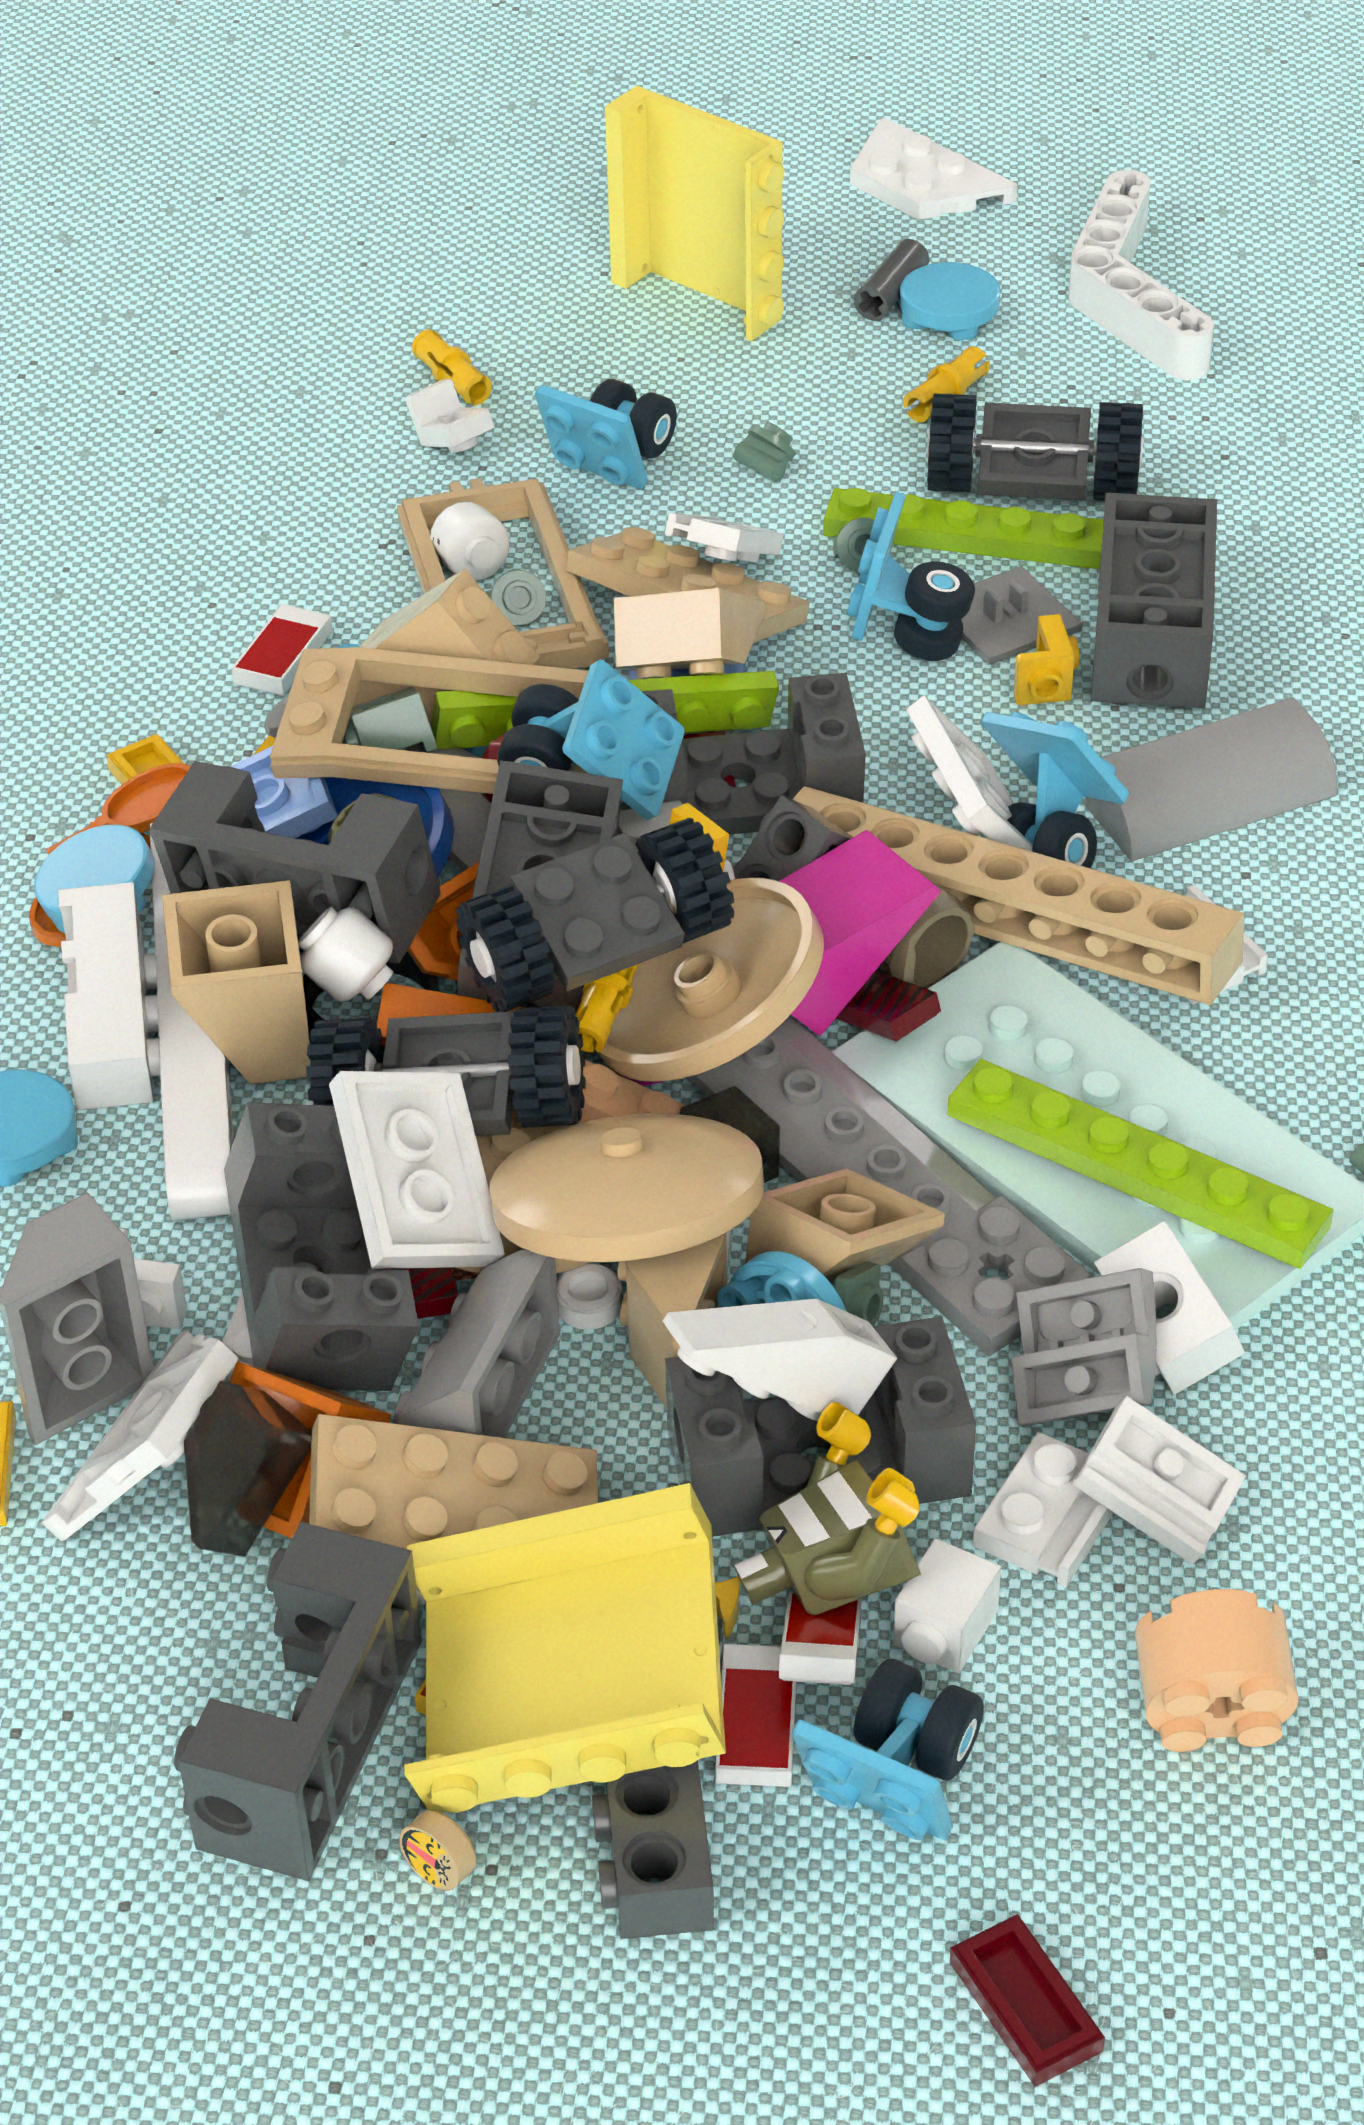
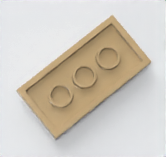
M626 527L620 533L608 537L593 538L592 542L569 549L566 571L627 596L722 588L765 601L766 613L753 643L806 623L810 601L792 595V590L788 586L772 581H757L745 576V570L739 566L728 563H712L700 558L699 551L684 545H667L655 540L654 533L643 528Z
M318 1414L312 1427L309 1524L406 1549V1545L598 1503L597 1450Z

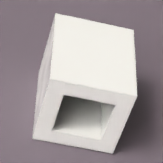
M935 1538L918 1564L921 1575L908 1580L895 1600L893 1645L906 1650L913 1658L923 1663H935L960 1674L998 1612L1001 1566Z

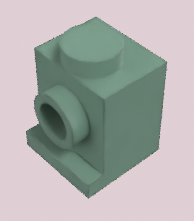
M412 686L352 707L349 718L350 724L347 725L344 735L345 744L411 751L410 746L419 743L420 747L426 752L438 749L420 694Z

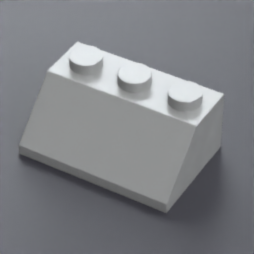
M87 1192L26 1223L0 1290V1310L28 1435L33 1443L37 1445L137 1392L154 1367L131 1241L93 1197Z
M521 1249L480 1270L468 1293L461 1292L455 1299L450 1313L449 1327L441 1341H433L429 1345L423 1359L421 1377L412 1392L405 1391L401 1395L394 1412L393 1424L501 1438L506 1437L560 1336L555 1258Z

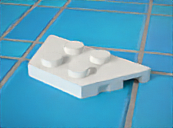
M886 117L879 120L850 167V185L917 220L939 217L945 213H962L976 210V199L995 196L1003 205L1012 204L1017 201V183L965 158L963 154L953 152L931 141L929 137L917 134Z
M187 1330L180 1332L41 1523L62 1542L159 1465L162 1468H166L173 1464L191 1444L193 1436L187 1431L196 1418H201L208 1414L227 1393L228 1386L223 1380L239 1358L219 1339L212 1337L208 1339L205 1335L197 1334L194 1337Z

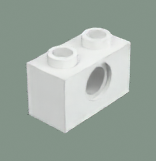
M1165 1220L1094 1262L1100 1275L1136 1268L1153 1271L1156 1309L1164 1304H1177L1175 1310L1170 1315L1156 1319L1155 1376L1161 1374L1173 1395L1245 1354L1233 1325Z

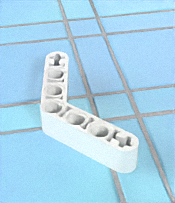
M1116 171L1107 178L1072 251L1068 301L1075 309L1170 376L1181 380L1203 378L1210 370L1214 322L1205 313L1131 263L1147 228L1151 180L1146 174L1139 171Z

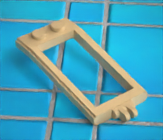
M481 478L469 480V489H463L460 481L449 483V492L403 499L402 505H397L399 523L423 594L446 581L430 538L431 528L436 518L445 508L459 502H473L483 506L500 522L529 517L569 622L568 624L519 632L540 656L534 665L576 669L588 667L600 659L610 658L608 641L595 617L580 576L565 570L569 547L544 483H539L538 478L484 486Z
M363 647L303 649L271 751L270 767L274 778L337 777L494 794L499 770L497 760L342 744L360 681L518 697L527 687L537 684H548L561 687L579 699L588 670ZM576 763L574 768L569 770L589 774Z

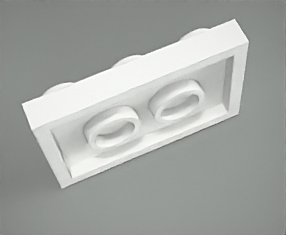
M925 695L906 709L918 730L911 737L926 759L932 764L936 762L938 768L932 772V776L950 799H956L959 803L952 809L959 823L969 834L977 836L982 833L987 839L1032 851L1033 844L1007 821L1012 816L1008 806L1014 804L987 755Z
M340 1071L329 1083L372 1269L486 1267L500 1260L505 1255L500 1232L493 1219L490 1192L460 1073Z

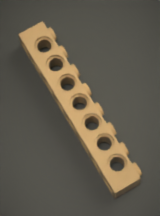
M804 786L792 799L815 809L852 837L867 829L929 881L938 884L957 897L971 915L974 934L1208 1005L1213 1004L1243 962V912ZM804 836L803 839L801 840L799 849L801 848V846H802V844H803V842H804L805 836Z

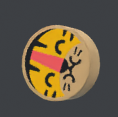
M431 1810L423 1811L400 1833L399 1844L406 1861L421 1879L437 1889L444 1891L455 1889L476 1867L475 1849L470 1838L453 1819L443 1813Z

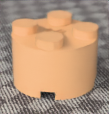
M1213 1589L1192 1592L1171 1599L1172 1613L1154 1622L1152 1610L1139 1620L1135 1628V1640L1145 1714L1149 1725L1160 1733L1162 1747L1174 1752H1189L1202 1747L1207 1742V1738L1237 1737L1240 1744L1248 1747L1267 1746L1281 1739L1283 1736L1281 1724L1295 1712L1299 1698L1285 1614L1280 1606L1273 1602L1271 1612L1258 1607L1257 1595L1255 1593L1235 1589Z

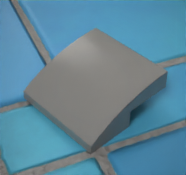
M1136 1268L1016 1293L1023 1355L1012 1356L1011 1363L1019 1426L1026 1427L1114 1411L1116 1406L1126 1396L1141 1406L1151 1404L1157 1345L1153 1271Z

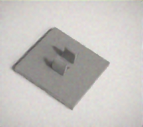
M1022 566L974 583L975 594L971 608L967 615L961 619L964 627L962 639L988 665L1036 648L1038 616L1060 614L1067 635L1081 631L1083 625Z

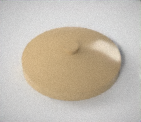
M741 878L730 880L731 883L726 885L734 895V903L730 904L735 911L734 918L730 919L732 923L725 928L683 943L681 948L640 963L631 984L633 996L629 1005L619 1011L612 1025L605 1048L598 1052L602 1060L618 1074L631 1079L652 1082L670 1081L694 1076L725 1064L745 1053L770 1035L790 1016L806 996L822 962L824 951L822 928L803 896L793 887L772 879Z
M646 1113L589 1120L542 1135L515 1150L497 1167L490 1180L489 1190L493 1219L497 1229L509 1241L533 1253L563 1260L618 1262L652 1258L686 1250L732 1230L749 1217L758 1207L764 1193V1174L760 1150L741 1131L718 1121L702 1117Z

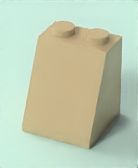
M466 569L461 570L385 618L360 646L363 648L534 665L540 658L537 652ZM360 681L353 706L411 686ZM412 686L420 694L431 726L435 693L455 690Z
M290 880L162 895L172 997L250 1084L306 1078V1066H310V1059L307 1056V1047L310 1045Z

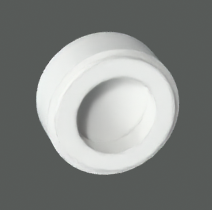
M591 1263L563 1272L557 1279L559 1317L566 1324L585 1330L598 1329L612 1323L619 1316L622 1304V1284L618 1279V1275L603 1265Z

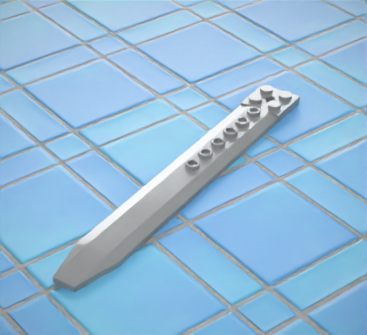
M419 743L410 746L411 751L480 758L463 748L435 749L426 752L420 747ZM438 788L450 808L454 825L453 843L448 859L463 872L480 861L491 803L479 792ZM789 1016L770 1035L740 1056L714 1069L686 1077L798 1182L847 1168L945 1213L944 1225L889 1262L888 1265L988 1357L1021 1337L1017 1292L1092 1277L1085 1268L1002 1195L996 1198L792 1016ZM997 1268L1006 1271L1009 1279L1002 1280L996 1275L985 1279L982 1275L985 1269Z

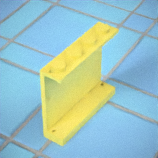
M637 85L605 106L611 283L627 289L650 272L746 311V315L743 317V323L746 324V339L753 341L782 320L784 309L782 300V270L784 267V257L782 256V227L784 223V212L782 211V181L784 179V167L782 165L783 141Z
M690 1483L406 1545V1549L412 1550L416 1586L426 1601V1760L404 1764V1775L428 1810L449 1813L464 1812L477 1804L516 1796L522 1798L538 1797L547 1793L550 1789L589 1781L599 1783L611 1782L621 1778L624 1774L662 1766L684 1767L693 1764L701 1758L726 1753L712 1528Z

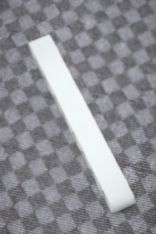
M150 833L151 852L155 859L152 889L164 1166L169 1213L172 1222L231 1215L224 1167L234 1142L229 1060L172 997L162 895L171 893Z

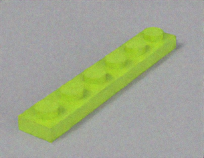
M833 488L823 520V536H838V533L845 524L857 518L875 520L879 507L886 510L890 509L894 495L868 492L861 488ZM906 494L893 545L1100 569L1104 519L1081 517L1074 513L1053 514L1028 511L1021 507L1002 508L977 505L964 500L951 502L926 499L913 494Z
M774 671L628 680L641 692L672 689L677 722L684 727V733L769 727L780 688ZM458 690L436 692L430 727L437 748L488 746L491 741L513 728L511 715L517 697Z
M980 1058L948 1097L947 1115L1300 1270L1331 1228L1334 1209L984 1059Z

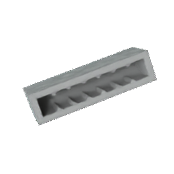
M1292 697L1102 756L1101 758L1114 766L1116 769L1115 776L1128 790L1129 795L1124 804L1086 797L1085 806L1128 859L1133 862L1337 796V775L1329 744L1321 728L1302 705Z

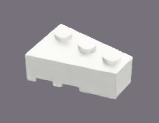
M134 882L58 890L59 909L66 936V941H61L63 964L67 963L68 994H64L68 1066L77 1110L153 1103V1076H161L159 1038H151V1033L159 1032L157 995H150L149 991L157 990L155 953H145Z

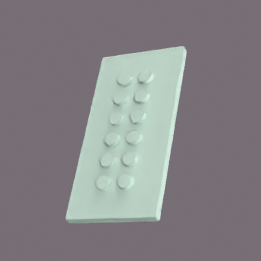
M998 942L929 987V990L937 992L941 1012L897 1042L863 1030L831 1051L996 1198L1002 1195L1048 1237L1099 1274L1094 1264L1095 1261L1165 1220L1233 1325L1234 1330H1237L1364 1234V1184L1026 949ZM980 1058L1330 1207L1334 1209L1331 1228L1300 1270L947 1115L948 1097ZM1177 1304L1161 1305L1156 1309V1318L1161 1319L1170 1315L1175 1310Z

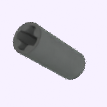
M913 239L900 241L855 293L854 305L861 316L871 321L883 319L899 301L900 285L903 279L913 270L929 264V254L920 242Z

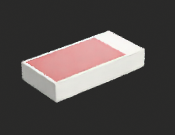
M281 604L232 666L233 684L284 696L293 684L303 649H319L333 632L331 615Z
M789 1592L780 1650L779 1679H783V1681L840 1685L855 1684L862 1598L818 1615H810L806 1613L795 1594Z
M724 1644L721 1687L726 1753L716 1755V1784L792 1787L794 1739L791 1733L795 1727L797 1682L779 1679L781 1646Z

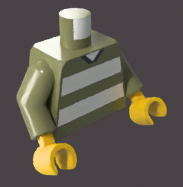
M838 1402L830 1403L818 1419L816 1426L817 1434L830 1443L831 1447L826 1456L818 1455L806 1488L763 1512L759 1518L770 1548L734 1565L740 1583L752 1605L791 1588L806 1613L818 1615L921 1575L902 1528L910 1524L919 1512V1501L915 1494L913 1482L892 1468L884 1469L873 1482L857 1460L846 1464L849 1456L858 1455L866 1448L871 1438V1432L864 1419Z

